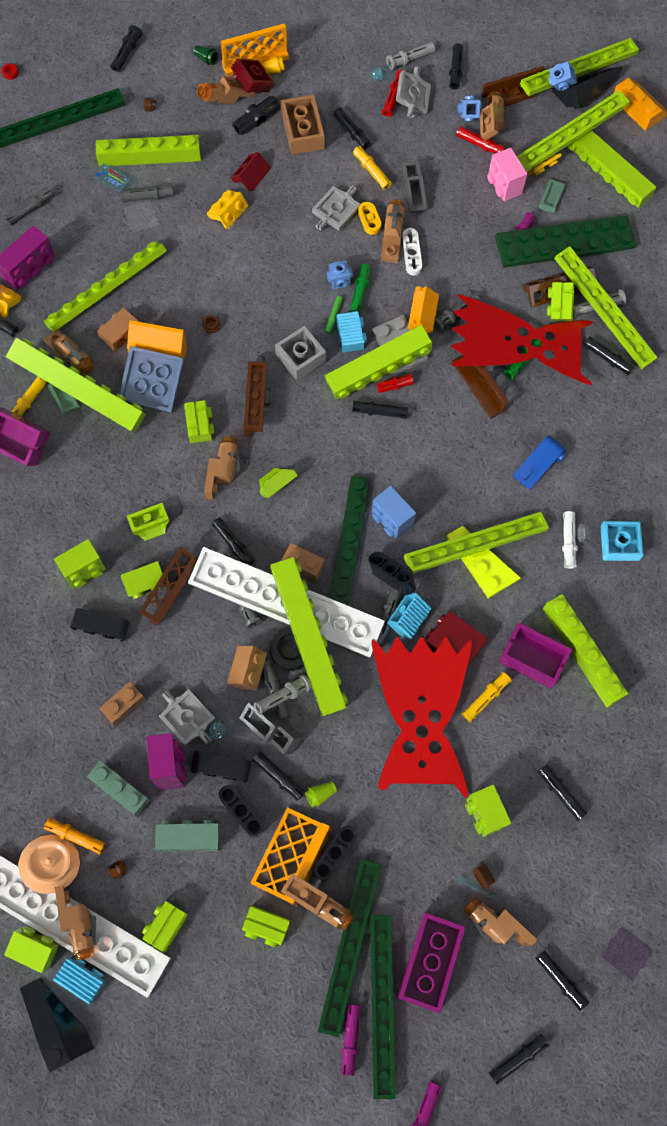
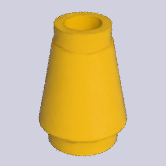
M275 56L261 63L268 74L281 73V71L285 70L282 56Z

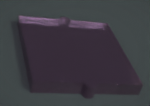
M620 928L613 940L609 941V946L601 957L633 981L639 970L644 968L643 964L651 954V951Z

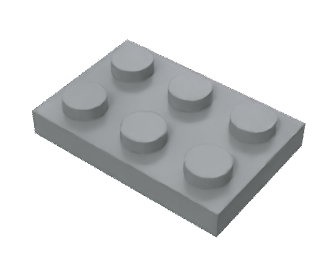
M404 315L372 328V333L380 346L410 331ZM428 356L416 358L411 364L399 367L395 373L398 374L427 361Z

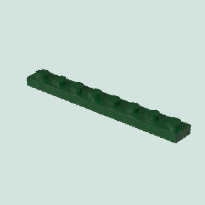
M119 88L2 127L0 128V148L124 106V98Z
M351 476L330 598L349 606L370 479L358 476Z
M362 859L360 861L318 1032L339 1038L381 867L380 864Z
M370 915L373 1099H396L391 915Z

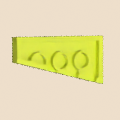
M462 526L449 533L446 537L448 540H452L471 533ZM490 550L461 558L488 599L521 579Z

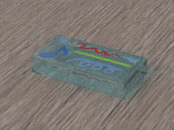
M104 163L93 174L94 179L120 194L122 190H126L131 184L130 178Z

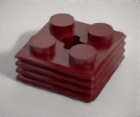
M235 59L236 61L232 64L231 70L234 73L233 76L243 85L242 89L245 92H257L260 94L262 92H270L269 90H271L275 83L259 60Z

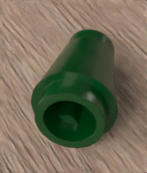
M196 45L193 50V54L206 64H216L219 55L214 48Z

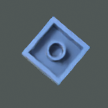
M389 486L373 499L372 517L377 523L381 522L383 524L385 532L390 537L394 536L395 539H398L413 527L416 512L392 486Z

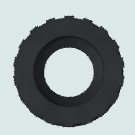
M284 627V629L278 630L270 641L269 648L272 661L277 667L285 671L300 670L302 667H305L300 654L295 658H287L282 653V645L288 640H295L291 627Z

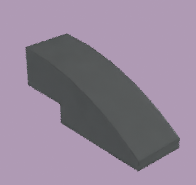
M419 161L403 162L401 173L410 213L426 211L428 208Z
M248 702L239 717L265 743L271 742L284 755L294 753L303 738L270 712L265 711L261 715L258 714L252 702Z

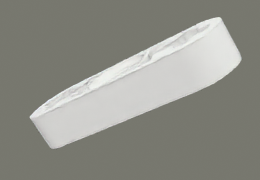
M407 228L402 234L406 271L410 275H418L422 270L418 232L413 228ZM408 234L412 236V243H409ZM414 249L417 253L410 255L407 251ZM412 260H415L416 269L412 267Z

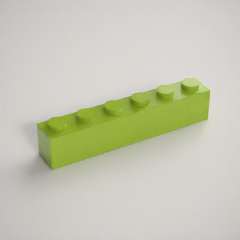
M592 130L567 146L569 150L577 153L583 162L586 161L594 172L602 175L605 182L611 183L619 194H623L628 198L630 204L636 205L639 208L653 197L656 186Z
M199 135L96 140V157L99 167L201 161Z
M420 325L324 375L326 382L336 400L339 398L344 399L351 392L363 389L368 383L380 380L387 373H394L399 367L411 364L420 356L428 355L433 350L432 341L423 326Z
M563 594L547 602L542 610L565 645L572 649V656L606 708L628 695V692Z

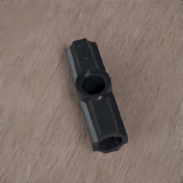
M269 96L258 105H250L244 115L232 122L234 130L239 135H243L254 126L259 127L262 122L265 123L267 117L280 109V104L276 97Z

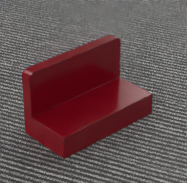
M259 152L252 153L247 156L230 179L235 183L242 182L249 191H253L271 167Z

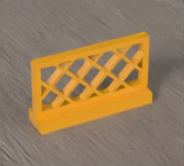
M285 23L222 40L223 60L221 62L226 76L234 74L231 66L236 61L235 59H252L263 63L275 56H282L283 61L288 60ZM282 31L278 37L274 36L276 32ZM261 36H266L262 41L258 40ZM270 39L274 40L270 45L266 44ZM250 40L246 46L243 45L244 41ZM254 43L258 44L255 49L251 48ZM234 45L230 50L226 49V46ZM238 48H241L242 50L239 54L235 53Z
M287 807L250 884L297 907L298 903L278 892L276 884L289 879L290 875H288L285 865L296 861L298 866L294 874L308 883L332 832L331 827ZM289 814L297 817L299 825L288 829L286 820ZM309 824L317 826L315 834L306 837L303 827ZM301 828L304 838L293 842L290 832ZM287 833L290 844L279 847L277 842L279 835ZM305 842L307 846L305 854L297 856L294 846ZM292 847L294 858L283 861L281 850ZM278 852L281 863L270 866L268 862L269 855ZM282 866L285 877L274 880L271 870ZM268 871L272 882L265 885L258 883L257 880L260 874Z

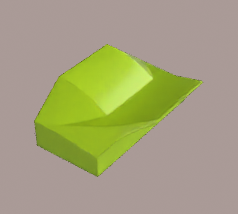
M274 468L259 480L261 495L266 498L271 497L298 475L291 469Z
M163 503L127 515L133 534L138 535L144 541L166 533L169 518Z

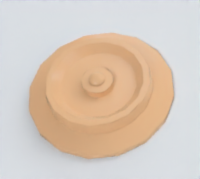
M58 835L40 836L31 841L22 851L18 863L19 875L24 884L34 892L43 894L55 893L54 887L64 886L65 889L76 878L80 867L79 852L72 842L67 839L63 840Z

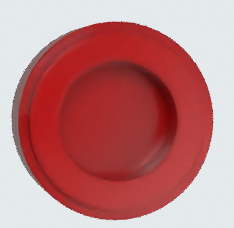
M12 63L5 64L1 69L3 77L8 80L15 79L19 74L17 66Z

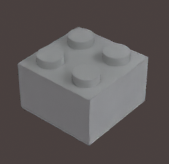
M305 326L275 344L276 356L296 381L326 363V351Z

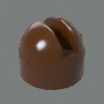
M144 98V111L150 112L155 110L156 106H152V104L156 103L153 98Z
M123 860L116 861L108 867L112 877L117 879L120 878L119 875L121 874L125 876L127 871Z

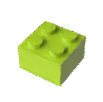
M89 539L54 558L72 589L84 586L87 580L92 577L98 578L106 570Z
M494 784L471 794L466 799L468 802L465 804L469 815L473 814L476 820L474 823L475 829L478 834L482 833L483 838L512 824Z

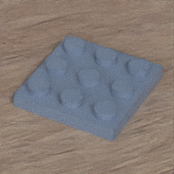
M130 346L119 394L127 398V403L133 404L134 402L140 406L173 413L185 359Z

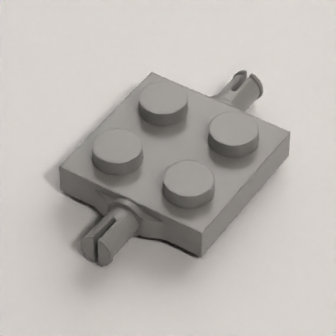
M419 67L414 68L413 74L403 70L399 76L396 101L408 107L407 116L409 118L414 117L415 111L422 115H425L428 111L431 84L425 82L420 77L421 68Z
M333 186L312 208V213L321 219L315 225L317 229L321 231L328 224L340 231L360 206V203L352 198V195L357 191L356 187L351 186L345 192Z
M189 689L176 698L166 690L162 697L169 704L166 710L159 715V718L185 746L198 737L206 745L209 744L207 739L212 742L213 739L205 731L216 718Z

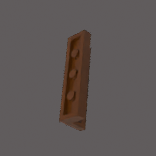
M586 265L587 269L596 279L594 267ZM562 272L522 284L524 292L528 293L531 307L551 302L552 298H546L548 296V287H552L553 282H571L568 275ZM575 286L574 295L581 293ZM541 291L544 293L539 301L534 300V292Z
M461 355L453 359L452 363L464 358L465 356ZM454 366L490 419L506 411L509 401L484 366Z
M248 361L244 418L245 437H251V431L263 432L267 362Z
M182 547L178 548L139 610V613L150 619L148 622L155 626L161 623L197 563L198 558ZM182 553L188 559L183 566L179 567L178 557ZM176 570L177 577L173 582L169 583L167 576L169 571ZM166 586L167 593L163 599H159L157 590L159 587ZM156 602L157 609L153 615L145 611L149 604Z

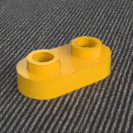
M363 202L358 208L359 218L365 232L375 235L381 230V220L374 204Z

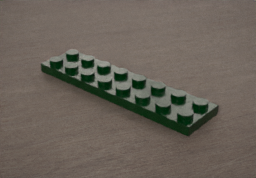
M627 215L501 232L495 235L503 268L555 261V256L569 246L578 257L623 251L636 247Z

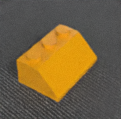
M627 78L616 85L614 93L620 90L630 101L629 106L623 110L645 131L667 116V110L637 81Z
M130 320L127 344L128 353L130 346L180 358L185 357L187 344L184 330Z

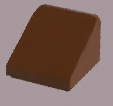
M486 864L473 870V874L482 889L495 883V879Z

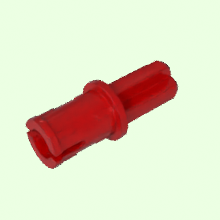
M412 375L393 376L392 379L378 382L377 390L379 393L393 389L397 391L399 388L413 385Z

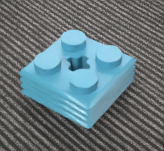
M603 521L600 526L603 560L640 561L644 556L641 522ZM619 538H622V541L625 542V543H624V544L621 543V542L619 541Z

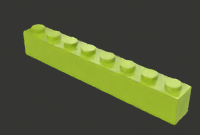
M18 338L15 339L5 356L6 358L134 433L137 431L146 416L142 412L143 408L134 402L132 405L126 402L127 398L118 393L116 396L111 394L112 389L103 384L99 387L94 384L96 382L95 379L88 375L85 378L79 375L80 371L73 366H70V368L65 367L64 361L56 356L54 359L48 357L49 352L39 347L36 350L32 347L34 344L24 338L22 341Z
M294 557L271 564L270 569L322 717L345 709V704L348 703L345 693L340 691L339 685H341V680L338 673L334 674L332 668L335 665L331 654H327L325 648L328 647L327 640L324 635L321 636L319 628H321L319 618L314 617L312 610L315 607L312 599L307 597L306 591H308L305 579L301 580L299 573L302 570L299 562H295Z

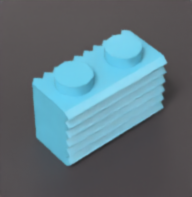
M358 311L337 314L336 322L342 353L364 350V343H367L366 333H362L364 323L363 318L359 317Z
M416 593L405 595L387 624L402 637L411 639L417 633L423 620L427 618L431 607Z
M75 956V958L68 957L53 980L86 1003L92 1004L106 982L102 978L104 973L95 967L90 970L85 966L87 962L78 956Z

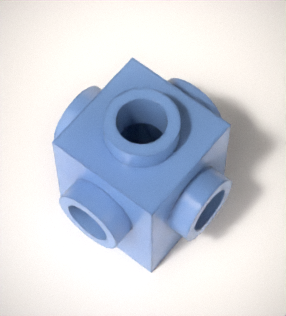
M568 61L559 63L554 68L549 69L550 85L558 91L566 90L569 86L577 83L574 66Z
M465 95V98H461V103H458V114L465 118L464 121H474L475 118H480L482 102L475 98V95ZM468 104L472 106L470 110H466Z
M335 261L329 264V271L326 272L327 280L331 282L333 289L350 286V278L353 277L352 268L348 267L347 261Z

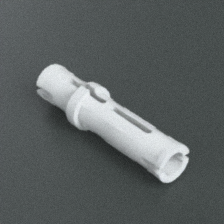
M567 511L563 513L564 545L562 546V551L564 552V567L572 569L577 566L576 552L578 551V546L575 541V512Z

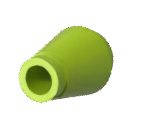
M330 781L309 788L305 795L312 807L320 806L336 793L337 789L334 783Z

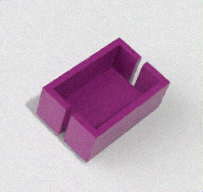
M34 225L31 226L0 254V274L2 278L16 290L25 287L28 284V280L33 276H37L46 264L52 263L55 257L49 238Z
M0 407V453L25 466L37 465L43 451L40 447L45 446L51 431L4 407Z
M518 622L498 662L552 689L572 649Z

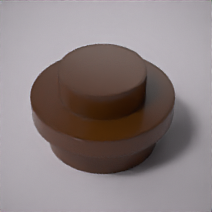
M212 315L207 316L202 323L203 329L207 333L217 332L220 329L219 319Z

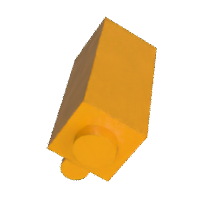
M417 286L415 288L408 324L409 330L422 325L426 333L433 331L439 294L427 286L424 288Z

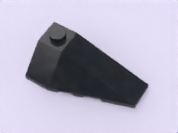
M622 66L608 68L593 73L591 76L578 78L577 83L569 86L568 89L558 91L554 87L552 92L566 107H574V109L583 108L584 104L591 102L623 70Z
M40 978L20 988L49 1073L94 1049L86 1028Z

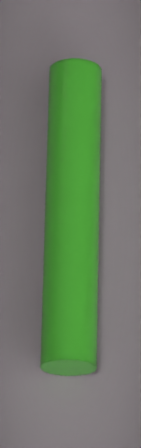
M341 296L336 297L325 329V333L330 335L332 334L337 314L343 301Z

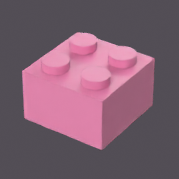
M508 148L492 155L487 177L489 183L494 184L497 196L502 197L503 201H507L522 194L527 172L513 150Z

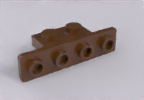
M541 66L509 77H503L493 82H487L482 87L481 96L486 98L498 94V96L504 99V106L533 98L534 95L528 96L521 87V79L545 71V68Z

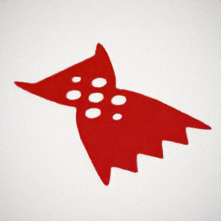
M457 294L468 307L456 310L454 313L467 323L454 327L452 330L466 340L453 344L451 347L465 357L452 363V366L507 365L537 358L543 364L572 379L593 385L581 374V329L589 326L593 321L562 322L537 329L507 311ZM520 327H524L529 333L527 336H521L517 330ZM552 332L555 335V339L549 341L545 338L544 334ZM510 336L511 340L506 341L504 337ZM539 339L542 345L538 348L533 347L531 340ZM520 345L525 346L528 352L526 354H519L517 347ZM565 345L568 349L564 351L561 349V346ZM550 350L555 354V357L547 359L544 356V352Z
M396 637L390 650L385 653L379 644L372 639V649L383 694L396 724L401 729V734L395 740L378 783L379 789L385 791L391 783L454 784L461 794L468 798L467 785L450 742L443 734V729L450 721L460 697L471 653L472 640H469L461 651L456 653L447 637H445L436 652L433 653L423 637H421L414 649L409 653L399 637ZM419 696H424L426 701L420 703L418 701ZM406 710H412L415 713L414 721H404L403 713ZM432 710H437L441 713L439 722L434 723L429 720V713ZM420 725L426 726L428 729V735L425 738H419L416 735V728ZM432 741H438L441 744V751L437 754L429 750V744ZM404 742H414V752H404ZM424 760L426 766L420 768L418 766L419 761Z

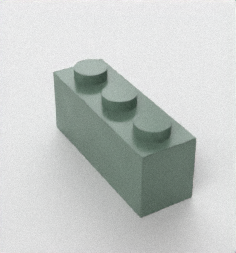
M101 761L97 763L87 776V778L136 817L140 815L150 802L147 797Z
M183 820L182 824H174V821H161V824H156L155 850L157 852L219 851L220 825L215 823V820H203L202 824H194L193 820Z

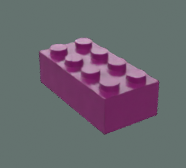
M172 733L146 736L150 780L160 791L184 788V782H188L187 771L182 762H186L185 750L180 745V742H178V738L175 739Z
M427 913L422 914L398 992V999L437 1013L441 1012L464 934V926Z

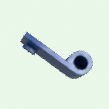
M548 435L512 476L530 490L553 463L557 461L560 463L566 457V448Z

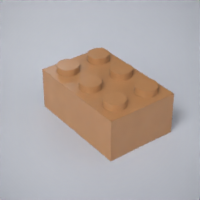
M314 95L281 100V115L291 155L323 150L324 132Z

